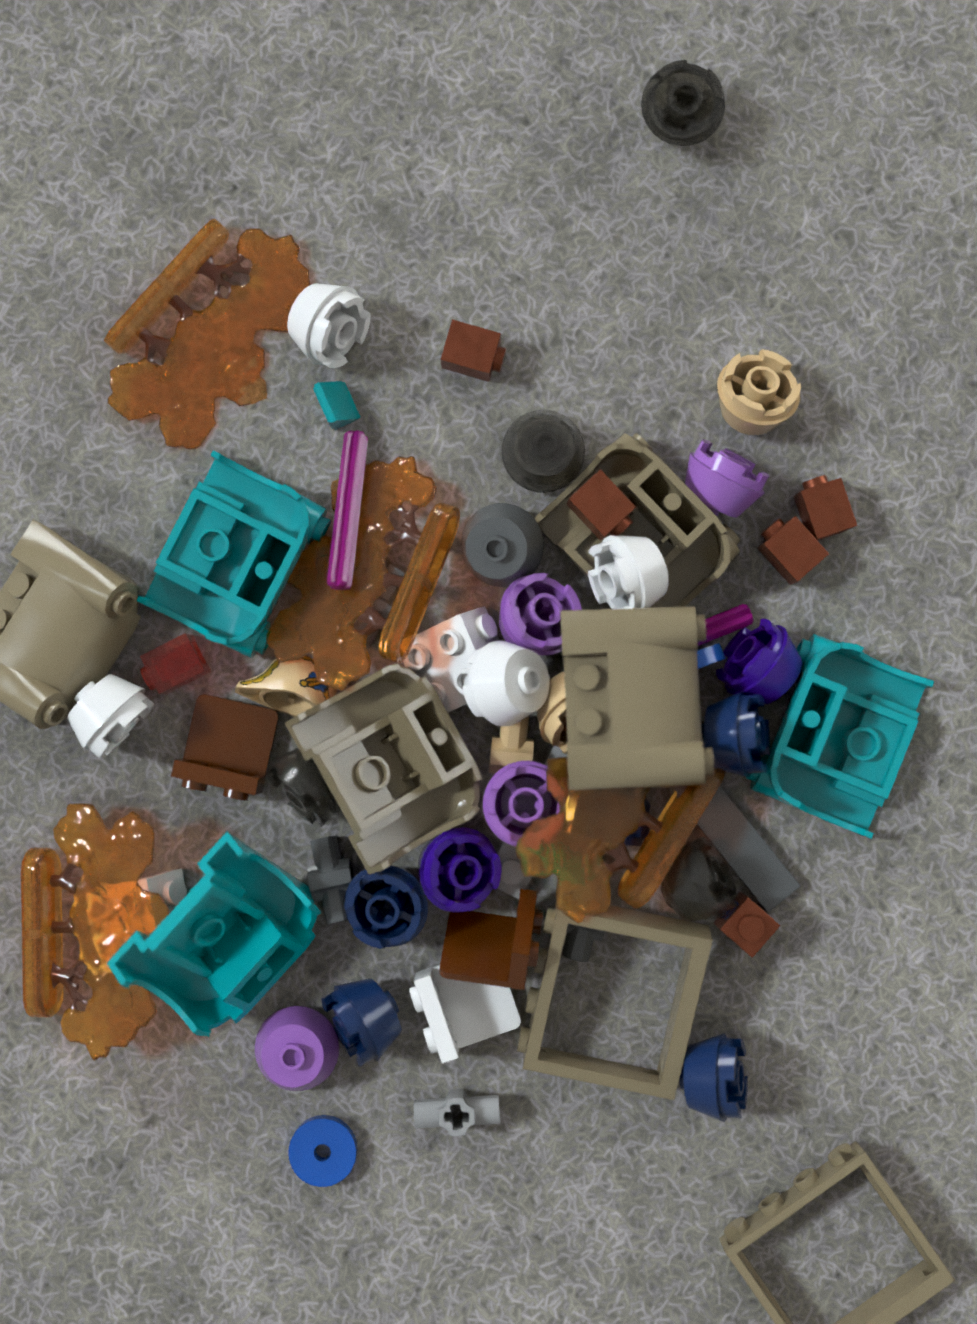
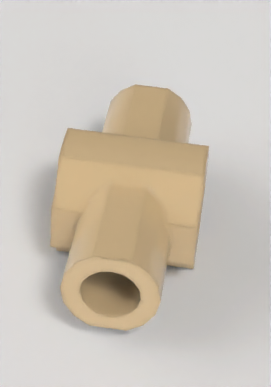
M529 716L512 726H500V735H492L489 773L495 774L504 766L514 762L533 761L534 739H527Z

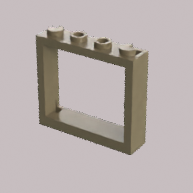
M558 894L555 909L547 908L542 932L549 934L546 948L539 947L537 966L534 968V973L540 974L538 987H530L528 991L525 1012L531 1013L529 1027L521 1026L516 1051L523 1053V1069L674 1100L713 940L709 925ZM568 924L685 947L657 1071L541 1047Z
M856 1141L851 1145L844 1143L835 1147L828 1154V1161L816 1170L814 1168H807L800 1172L794 1178V1185L781 1195L778 1192H774L766 1196L759 1203V1210L747 1219L739 1217L731 1221L725 1227L724 1235L719 1238L725 1253L775 1324H794L745 1255L743 1249L859 1167L924 1260L834 1324H895L955 1281L869 1156Z

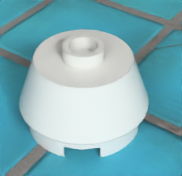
M315 283L306 287L294 301L288 316L287 328L290 337L313 364L325 365L329 368H339L348 362L344 355L351 349L354 342L361 345L364 342L369 329L371 314L364 310L363 301L365 300L358 295L354 288Z
M607 536L602 543L590 548L589 554L595 557V569L588 571V577L592 591L599 604L607 602L612 609L650 608L667 592V567L660 550L649 538Z
M499 640L479 648L467 660L466 664H471L469 685L463 686V693L468 707L475 716L485 717L489 722L497 726L508 727L534 713L545 703L549 693V674L544 661L534 651Z
M113 674L107 675L97 684L93 681L88 683L74 698L77 704L67 716L83 750L89 749L100 759L104 754L108 755L130 735L129 732L139 721L138 716L145 719L155 705L144 695L145 689Z

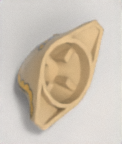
M295 653L277 658L260 675L239 681L235 688V693L268 708L295 717L335 696L340 683L336 679L328 677L325 669L315 659L307 655Z

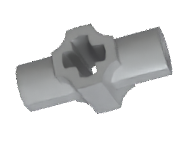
M450 1089L445 1098L414 1100L415 1129L444 1127L450 1136H463L471 1125L500 1124L499 1095L469 1097L464 1089ZM452 1105H460L463 1119H454V1115L451 1112Z

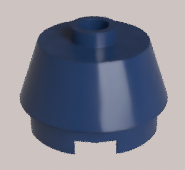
M742 691L707 706L704 724H701L703 748H712L714 768L749 778L751 773L767 772V765L761 761V755H770L769 719L764 720L762 716H759L758 707L764 706L765 703L761 694L746 695Z
M391 865L371 875L365 869L353 878L345 894L344 909L347 919L354 929L352 932L360 941L371 947L383 949L385 947L406 944L421 932L428 916L427 897L416 876L402 867Z
M371 978L335 985L334 991L321 999L323 1009L326 1012L333 1009L335 1016L332 1019L337 1037L350 1057L357 1054L356 1060L359 1066L366 1064L372 1059L378 1061L402 1032L397 1016L399 1008L396 1001L388 990L383 991Z
M721 1034L690 1044L687 1047L679 1084L680 1088L684 1089L688 1108L722 1122H725L727 1118H742L741 1109H746L748 1076H744L743 1063L738 1060V1056L746 1055L745 1045L741 1038H727L725 1034Z

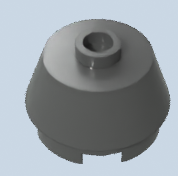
M496 503L481 508L468 520L462 533L461 551L466 566L475 577L492 586L508 587L516 579L533 574L543 556L544 541L538 523L527 511L516 505Z

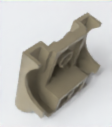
M623 433L611 445L600 451L590 465L534 518L541 532L588 577V571L595 569V557L589 554V550L592 546L602 543V541L595 536L566 503L575 492L601 469L636 506L632 513L628 515L633 523L619 536L647 537L655 543L664 558L668 572V589L665 595L650 608L685 607L708 585L718 579L725 572L728 565L740 554V550L737 547L740 538L729 526L721 523L719 518L653 453L650 445L637 433L632 437Z
M33 519L10 554L19 562L0 591V702L39 729H47L60 724L67 718L70 711L77 704L74 698L88 683L93 681L97 684L108 674L141 618L137 614V591L140 590V587L128 576L104 564L67 541L51 528Z
M695 606L560 611L562 655L564 657L569 790L637 787L666 788L705 784V775H714L712 748H703L696 650L697 641H706L705 615H696Z
M399 663L388 665L285 722L305 761L313 758L351 826L354 834L348 838L369 875L388 868L396 860L437 835L466 823L480 810L478 808L480 800L479 782L483 779L478 766L434 687L425 676L420 678L409 667H404Z

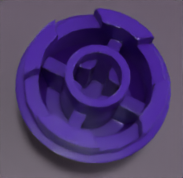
M760 619L759 627L753 631L746 627L742 628L727 644L723 653L728 659L724 668L716 669V675L725 684L727 692L737 694L744 691L746 695L761 694L765 700L764 704H769L783 696L794 684L802 668V659L783 626L774 625L768 619Z
M459 827L441 833L424 846L418 860V873L426 897L436 907L448 912H466L479 908V904L489 896L492 889L496 890L501 880L502 866L499 855L496 854L495 848L485 835L471 828Z

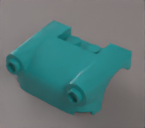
M213 450L210 456L215 460L203 483L199 481L196 489L193 488L156 561L157 565L154 569L156 575L145 597L139 595L137 602L185 624L206 636V639L212 642L220 643L249 658H253L257 652L263 655L272 641L274 632L268 630L270 622L267 620L306 544L310 545L314 540L321 542L328 531L331 520L326 518L327 508L297 493L293 488L263 477Z
M813 634L809 640L803 638L797 647V651L802 659L801 675L770 749V755H762L761 761L766 763L768 770L766 773H751V776L746 779L751 780L750 789L821 818L860 836L872 839L874 833L868 831L877 807H882L885 799L889 797L919 722L917 720L919 713L916 712L924 689L933 687L935 681L880 662L863 652L864 647L846 642L838 643Z
M226 832L198 862L197 865L205 874L204 877L189 891L152 934L148 936L136 930L107 962V965L121 986L128 989L130 985H138L154 993L183 1019L193 1034L209 1037L210 1029L219 1027L230 1019L237 1024L249 1013L316 937L312 929L317 916L321 914V911L314 904L309 886L229 832Z

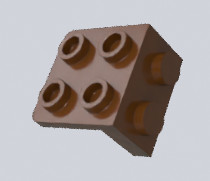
M200 695L195 703L184 756L182 759L174 760L171 777L183 779L181 786L188 789L207 791L208 785L224 788L223 796L237 800L248 801L249 794L257 795L262 793L279 721L278 712L274 709L212 695Z
M520 889L517 917L475 911L450 912L439 969L441 977L524 990L527 968H536L540 941L531 940L532 934L540 935L543 909L535 908L537 891Z

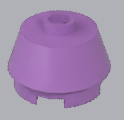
M702 439L695 453L690 452L685 484L716 516L721 512L737 518L765 493L762 488L768 480L769 474L761 471L758 475L752 473L755 466L754 463L727 448L720 450V452H713L710 450L713 443Z
M535 573L516 579L505 590L500 606L499 627L505 641L532 650L538 655H553L562 651L560 611L582 610L579 598L573 588L568 584L564 587L556 580L546 577L547 573Z
M534 761L514 762L497 771L488 782L483 796L484 817L489 828L502 841L521 848L540 846L552 840L561 831L569 795L563 780L548 766Z
M291 1006L276 1011L264 1021L256 1036L255 1057L258 1067L271 1083L285 1090L304 1091L318 1086L329 1077L338 1060L339 1041L334 1027L325 1016L308 1007Z

